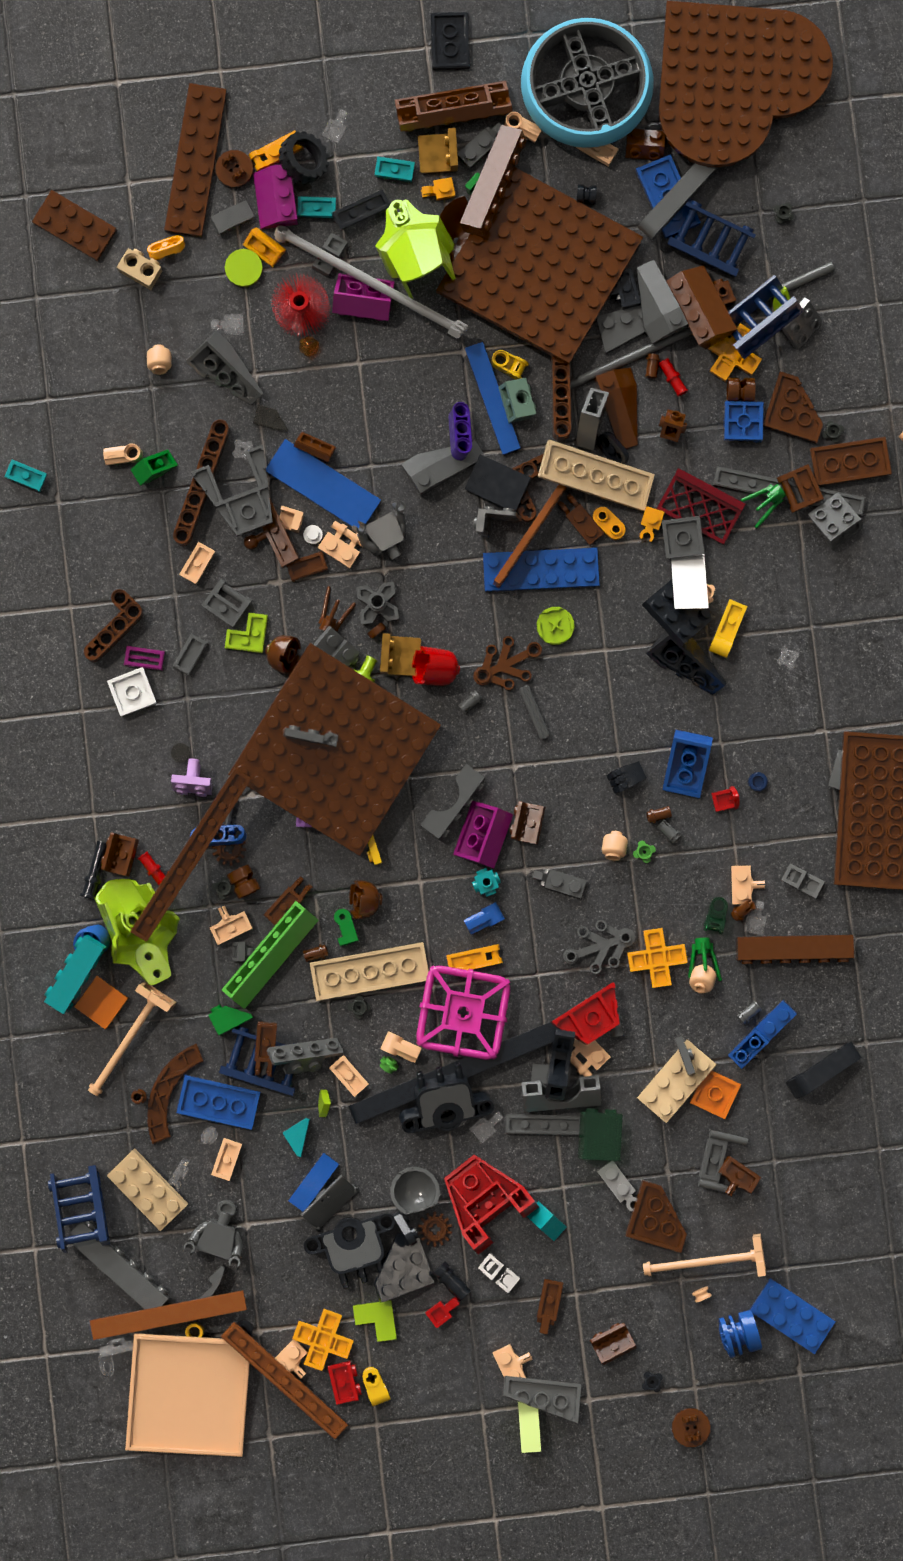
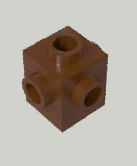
M667 410L666 416H661L659 427H662L660 437L678 442L680 434H684L687 423L684 422L686 415L679 411Z

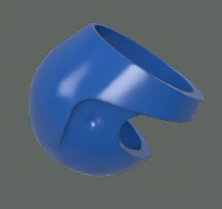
M97 924L81 929L73 941L74 946L80 935L83 938L88 934L107 946L106 951L110 946L111 938L108 930L102 925Z

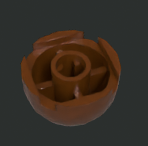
M281 635L273 639L265 650L268 664L277 672L283 674L291 673L299 661L300 656H296L297 649L301 650L300 640L287 635Z
M353 881L355 884H351L349 892V905L353 904L354 909L350 910L351 915L355 919L369 918L378 911L379 905H382V894H379L377 887L368 881Z

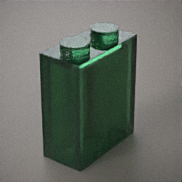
M586 1108V1112H580L578 1158L620 1161L623 1114L617 1113L615 1109H605V1113H600L595 1108Z

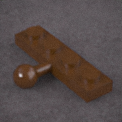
M270 498L273 523L264 526V531L257 535H247L244 538V546L252 550L258 546L260 541L268 538L281 567L284 568L300 560Z

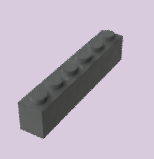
M91 1221L79 1223L68 1237L94 1232L97 1227ZM96 1239L72 1244L144 1309L162 1306L170 1298L167 1295L169 1293L167 1289L162 1285L157 1286L153 1282L154 1278L149 1273H142L138 1269L140 1267L138 1263L133 1259L129 1261L124 1256L125 1252L120 1247H113L111 1244L102 1246Z

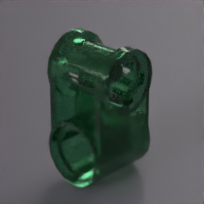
M715 897L710 901L703 931L712 930L719 932L721 935L723 934L728 903L724 898ZM717 900H721L724 904L723 909L720 911L714 909V902Z

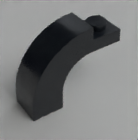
M556 1029L549 1061L545 1097L565 1099L575 1032Z

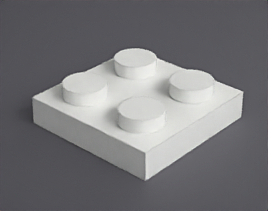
M143 667L107 681L121 717L157 703Z

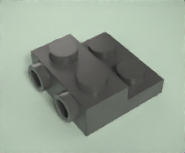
M330 626L313 644L348 667L349 665H354L359 659L358 655L360 652Z

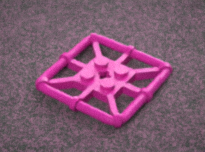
M434 965L430 967L426 978L423 1000L419 1006L421 1011L416 1033L417 1045L428 1050L450 1053L456 1057L461 1055L484 1060L496 1059L501 1047L504 1025L508 1019L506 1018L510 996L511 982L509 979L498 975L473 971L474 969L464 970L447 966L434 967ZM439 973L467 978L465 992L450 990ZM434 977L437 978L447 993L445 1006L430 1004ZM472 979L499 984L483 996L469 994ZM503 989L498 1016L483 1013L485 1000ZM462 1007H466V1011L469 1012V1015H465L464 1018H461V1014H458V1010H462ZM428 1010L443 1011L442 1024L424 1036ZM482 1019L497 1021L493 1048L489 1046L480 1033ZM444 1029L457 1031L455 1046L428 1042L429 1039ZM462 1032L475 1034L487 1052L461 1048Z

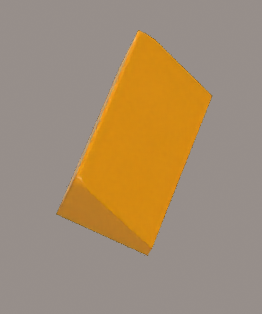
M257 227L251 230L243 243V246L255 252L259 258L271 267L275 266L286 251L283 246Z

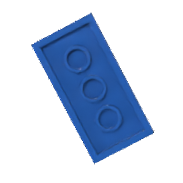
M671 154L638 167L635 170L652 209L681 179ZM686 205L662 230L665 239L679 233L690 210ZM697 213L689 229L700 225L701 222Z
M185 1075L176 1113L252 1130L261 1092Z
M771 1278L749 1309L753 1314L813 1354L816 1353L836 1322Z

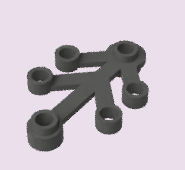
M598 920L595 928L598 931H605L614 936V938L607 940L589 931L587 927L581 926L577 930L578 936L588 938L596 942V944L579 950L567 949L563 954V959L568 964H574L578 958L599 951L594 963L590 965L591 973L598 974L601 971V965L609 948L617 945L614 955L608 959V965L616 968L620 963L619 959L624 948L631 946L635 941V934L631 929L622 928L618 930L607 925L604 920ZM599 922H603L605 924L604 929L598 928L597 925ZM581 928L586 929V935H580L579 930ZM623 934L629 935L628 941L622 940ZM568 953H573L575 958L569 960L567 958ZM612 958H615L617 960V964L615 966H612L610 964V960ZM593 965L599 966V970L597 972H594L592 970Z

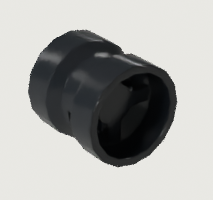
M578 184L577 202L583 203L588 201L589 204H596L597 185L585 187L584 184Z

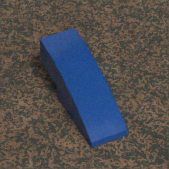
M323 1153L288 1201L303 1212L339 1164Z

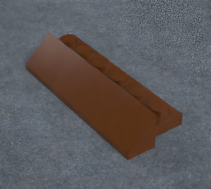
M506 81L394 100L400 131L407 132L419 128H431L436 125H449L453 122H467L476 118L485 119L494 115L502 116L513 112Z

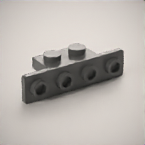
M331 1038L269 1047L267 1053L273 1065L284 1064L283 1070L286 1075L317 1071L321 1069L326 1057L340 1056L343 1054V1050L338 1039Z

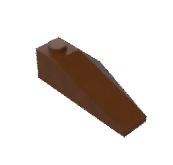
M631 367L616 369L595 376L597 389L609 392L605 412L613 434L625 449L637 446V384Z

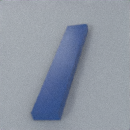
M483 342L466 347L465 351L502 455L520 450L521 448L513 425L508 422L499 386Z

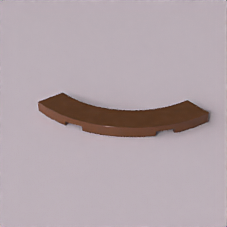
M197 1043L184 1049L171 1059L158 1075L153 1085L147 1114L152 1144L171 1137L167 1122L169 1099L180 1078L192 1067L204 1061Z

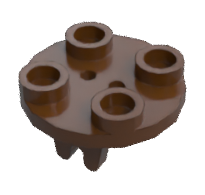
M229 150L218 158L216 175L219 181L229 188L240 187L251 179L253 164L250 157L244 152Z
M696 1408L681 1410L674 1416L672 1422L674 1438L686 1447L702 1445L710 1434L708 1417Z

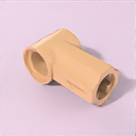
M511 112L506 117L505 126L522 129L527 140L533 143L536 142L541 129L535 123L523 118L518 112ZM516 119L518 121V125H510L509 120Z
M135 444L105 448L103 452L106 466L129 462L137 463L143 458L142 450ZM137 449V456L130 458V450Z
M388 1031L380 1049L415 1063L422 1048Z

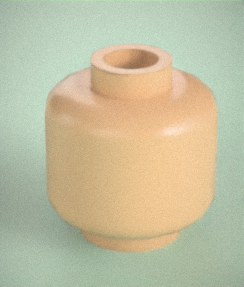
M155 345L147 351V367L154 374H165L171 368V351L168 348H165L163 345Z
M612 831L611 834H606L602 843V853L605 855V858L612 861H619L627 852V838L619 831Z
M703 965L696 966L692 971L689 981L691 988L698 993L710 992L716 981V972L709 965H707V971H704Z

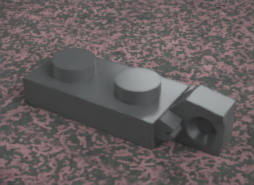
M500 123L496 124L492 129L490 127L484 129L457 153V156L469 169L490 152L501 127Z
M289 725V728H285L283 731V737L336 747L338 735L331 732L319 735L320 731L308 729V732L300 731L301 727Z
M545 869L544 873L534 870L532 878L541 881L540 885L544 886V888L580 899L587 881L552 869Z

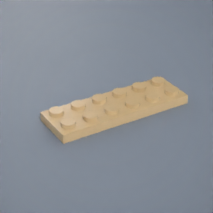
M548 440L538 477L639 511H645L655 474Z
M423 942L310 963L316 1001L426 981L429 972Z

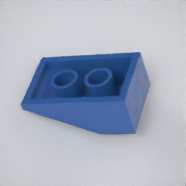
M675 729L662 790L700 798L713 737Z

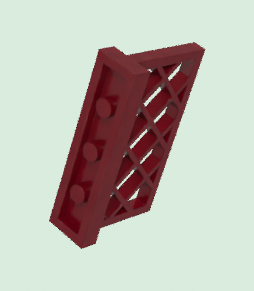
M678 468L657 509L675 519L681 518L679 510L690 507L693 517H695L692 506L703 503L706 514L700 515V517L707 516L710 527L701 528L702 533L724 544L745 503ZM676 480L684 484L686 492L674 494L673 485ZM686 485L692 488V490L688 491ZM670 491H672L673 496L667 497ZM693 491L700 492L702 501L691 504L688 493ZM687 494L689 505L678 508L675 497ZM703 495L709 497V499L704 500ZM674 498L676 509L668 511L662 507L665 500ZM715 500L719 510L708 513L705 502ZM720 504L726 506V508L721 509ZM731 509L737 513L733 520L725 522L722 511ZM720 512L723 523L712 526L709 515ZM731 522L729 528L727 529L726 524ZM724 524L726 533L723 539L715 536L713 528ZM711 528L712 534L706 530Z

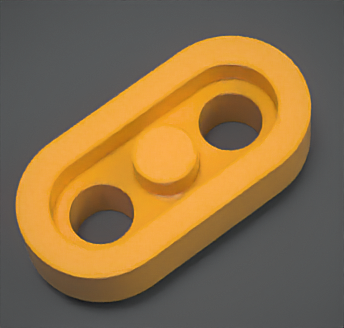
M172 236L152 243L148 246L147 251L150 258L160 260L170 254L180 253L185 247V242L182 236Z
M598 507L594 511L593 520L610 539L619 540L624 536L625 525L608 508ZM604 513L606 518L600 519L599 514ZM614 526L619 527V532H613L612 528Z

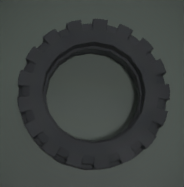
M297 131L280 145L279 160L282 162V168L287 171L288 176L294 178L293 180L301 181L303 184L307 182L313 183L327 171L329 155L326 153L327 149L321 144L319 138L316 139L315 135L307 134L305 131L301 133ZM294 145L303 146L312 154L315 161L314 170L306 169L296 161L293 154Z

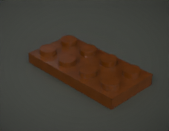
M53 190L50 191L32 220L34 225L95 261L99 260L117 230L116 227Z
M886 437L809 449L813 474L818 486L892 474Z

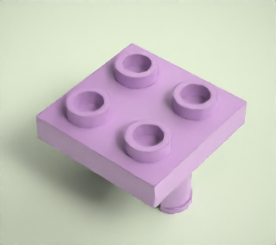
M188 759L187 774L185 776L172 775L171 784L173 791L180 795L196 793L195 795L199 797L212 795L211 778L200 777V760Z

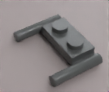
M710 1130L700 1169L698 1187L725 1193L728 1185L719 1183L721 1174L718 1172L724 1162L727 1143L732 1142L746 1146L748 1138Z

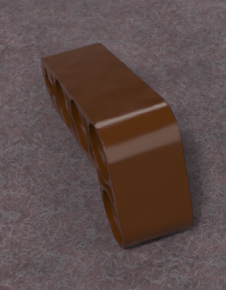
M122 589L115 590L111 595L113 604L121 612L84 648V655L91 662L101 660L143 617L144 613L140 605ZM119 594L125 595V601L120 604L117 603L116 597ZM132 608L139 609V614L136 617L129 615V611ZM124 621L125 628L117 630V622ZM111 635V642L104 644L102 642L103 636ZM97 642L104 647L103 650L96 644ZM91 649L96 650L97 655L95 657L89 652Z

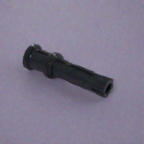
M97 841L89 874L84 878L85 885L83 892L80 893L81 897L95 900L98 885L101 884L99 877L102 867L101 861L107 848L105 842Z

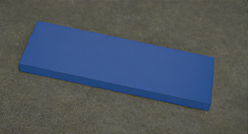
M286 439L266 467V473L351 527L355 525L359 528L358 521L367 524L381 502V499L307 452L294 447V444Z

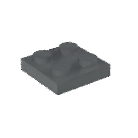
M700 516L662 521L666 559L704 554Z

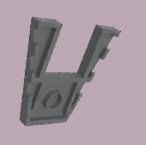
M263 445L245 451L258 487L225 500L221 497L209 465L191 471L194 479L237 537L273 523Z

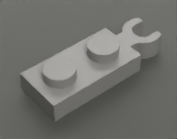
M611 1160L597 1172L620 1203L626 1200V1207L632 1212L633 1209L630 1207V1203L636 1201L637 1197H633L631 1194L635 1192V1189L614 1161Z

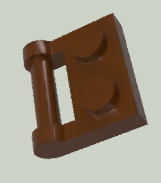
M809 464L777 478L791 505L790 510L792 513L824 499ZM793 478L803 500L801 503L797 502L788 480Z

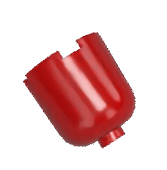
M420 646L421 649L415 651L412 660V668H415L416 675H412L414 683L434 686H447L453 683L460 672V665L453 652L426 646Z

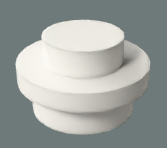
M310 525L304 530L303 536L307 543L317 544L321 541L323 534L318 526Z

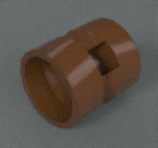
M728 378L727 401L742 400L743 402H754L755 378H744L742 381L739 378Z
M249 864L227 874L231 885H235L234 891L238 899L261 889L257 880L252 878L253 872Z

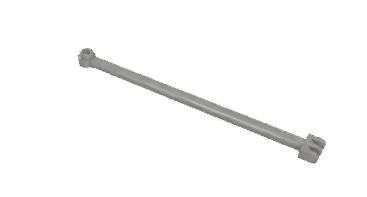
M282 225L276 227L274 236L278 242L288 241L447 328L448 334L459 338L468 330L467 324L459 320L453 322L293 234L288 227Z

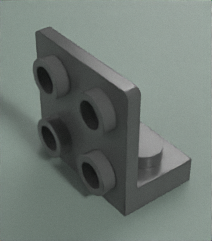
M839 493L833 495L808 514L809 518L825 535L828 546L832 550L863 529L861 518Z

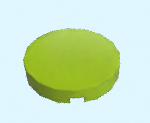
M248 249L234 251L228 256L225 263L227 278L231 283L239 287H249L257 283L263 270L259 256Z
M550 607L539 615L537 632L544 642L551 645H560L565 643L573 634L574 620L572 615L565 609Z

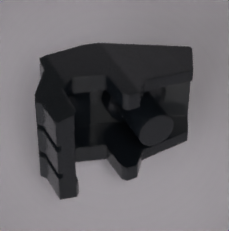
M639 761L617 768L607 775V779L610 781L609 783L613 787L615 794L630 789L647 778Z

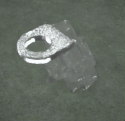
M124 1337L110 1340L106 1343L107 1346L99 1348L98 1363L100 1371L105 1377H110L114 1373L113 1355L133 1351L131 1340L124 1341ZM105 1362H107L110 1367L109 1373L106 1372L104 1368Z

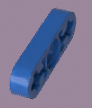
M223 825L218 830L223 832V837L220 840L213 838L209 846L241 844L246 840L247 833L240 825ZM196 828L191 831L190 837ZM239 831L241 834L238 835V838H235L234 834Z

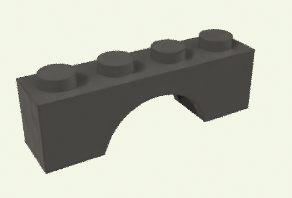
M466 764L455 778L459 788V798L456 804L446 811L431 810L420 826L438 840L441 837L445 838L451 830L448 828L452 822L456 823L462 816V813H460L464 806L468 808L474 800L471 797L474 792L477 791L479 793L485 785L483 782L485 777Z
M599 1075L579 1077L574 1085L567 1088L564 1100L545 1097L546 1086L542 1081L522 1082L524 1112L601 1105Z

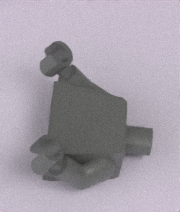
M400 500L401 505L399 508L397 503L394 502L392 504V507L396 510L395 513L392 511L368 525L358 521L359 528L355 525L352 526V530L357 532V537L363 548L377 555L387 551L391 560L402 555L397 545L404 541L406 532L404 512L406 504L402 500Z
M221 1211L218 1220L210 1219L209 1222H202L193 1230L188 1242L183 1246L182 1252L187 1247L191 1249L189 1256L194 1253L195 1249L229 1260V1269L232 1263H237V1270H239V1259L241 1258L243 1244L240 1233L236 1231V1226L229 1224L232 1214Z

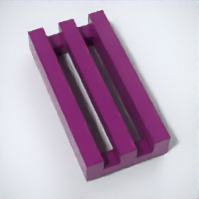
M127 646L124 665L162 671L165 651ZM130 651L160 655V658L132 655ZM129 658L158 662L159 665L129 662Z

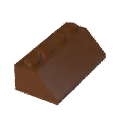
M704 265L681 271L666 280L699 346L706 350L738 330Z

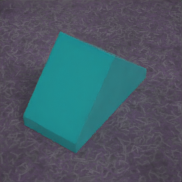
M307 1117L283 1132L293 1151L299 1157L302 1156L310 1118Z
M538 1201L539 1207L527 1217L549 1238L555 1241L567 1226Z

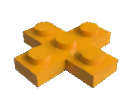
M741 323L737 327L738 332L742 336L751 331V329ZM733 336L731 338L726 337L708 348L719 356L709 372L726 382L735 366L752 376L762 361V358L754 353L743 359L733 346L737 342Z
M663 928L643 931L646 950L627 953L630 972L649 969L652 988L672 985L669 966L688 963L685 944L665 947Z
M323 1309L317 1327L298 1321L292 1339L310 1345L304 1365L322 1371L328 1353L348 1358L354 1340L336 1334L342 1317L341 1314Z

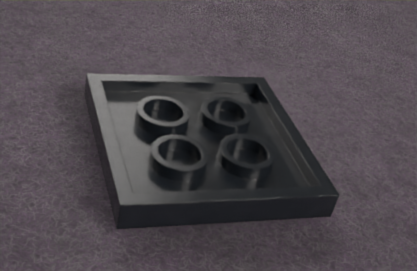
M673 579L642 604L680 647L715 618V615L708 608L675 609Z

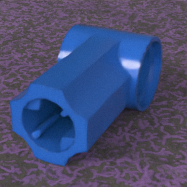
M497 902L481 909V912L466 918L464 922L472 935L487 926L491 927L505 918Z

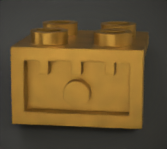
M448 128V134L418 136L420 173L458 171L456 128Z
M383 633L380 674L416 676L415 668H412V660L415 651L421 649V638L398 637Z

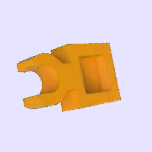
M646 506L641 525L646 527L640 533L641 539L644 533H649L651 536L649 541H653V529L659 530L664 515L663 511Z

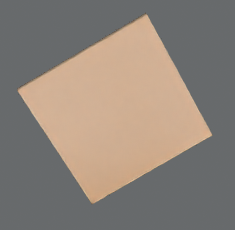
M134 1333L125 1450L242 1457L250 1363L222 1338Z

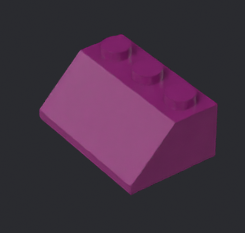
M281 165L269 166L253 173L260 229L276 228L279 225H298L292 176H288L287 171Z
M338 273L333 296L332 313L357 316L359 318H372L378 321L389 320L392 298L348 274ZM377 279L394 289L395 281Z
M472 801L453 855L494 869L513 814L497 807Z

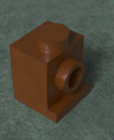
M723 279L714 281L713 283L718 293L721 289L726 291L724 295L719 293L725 306L735 305L736 298L729 281H723Z

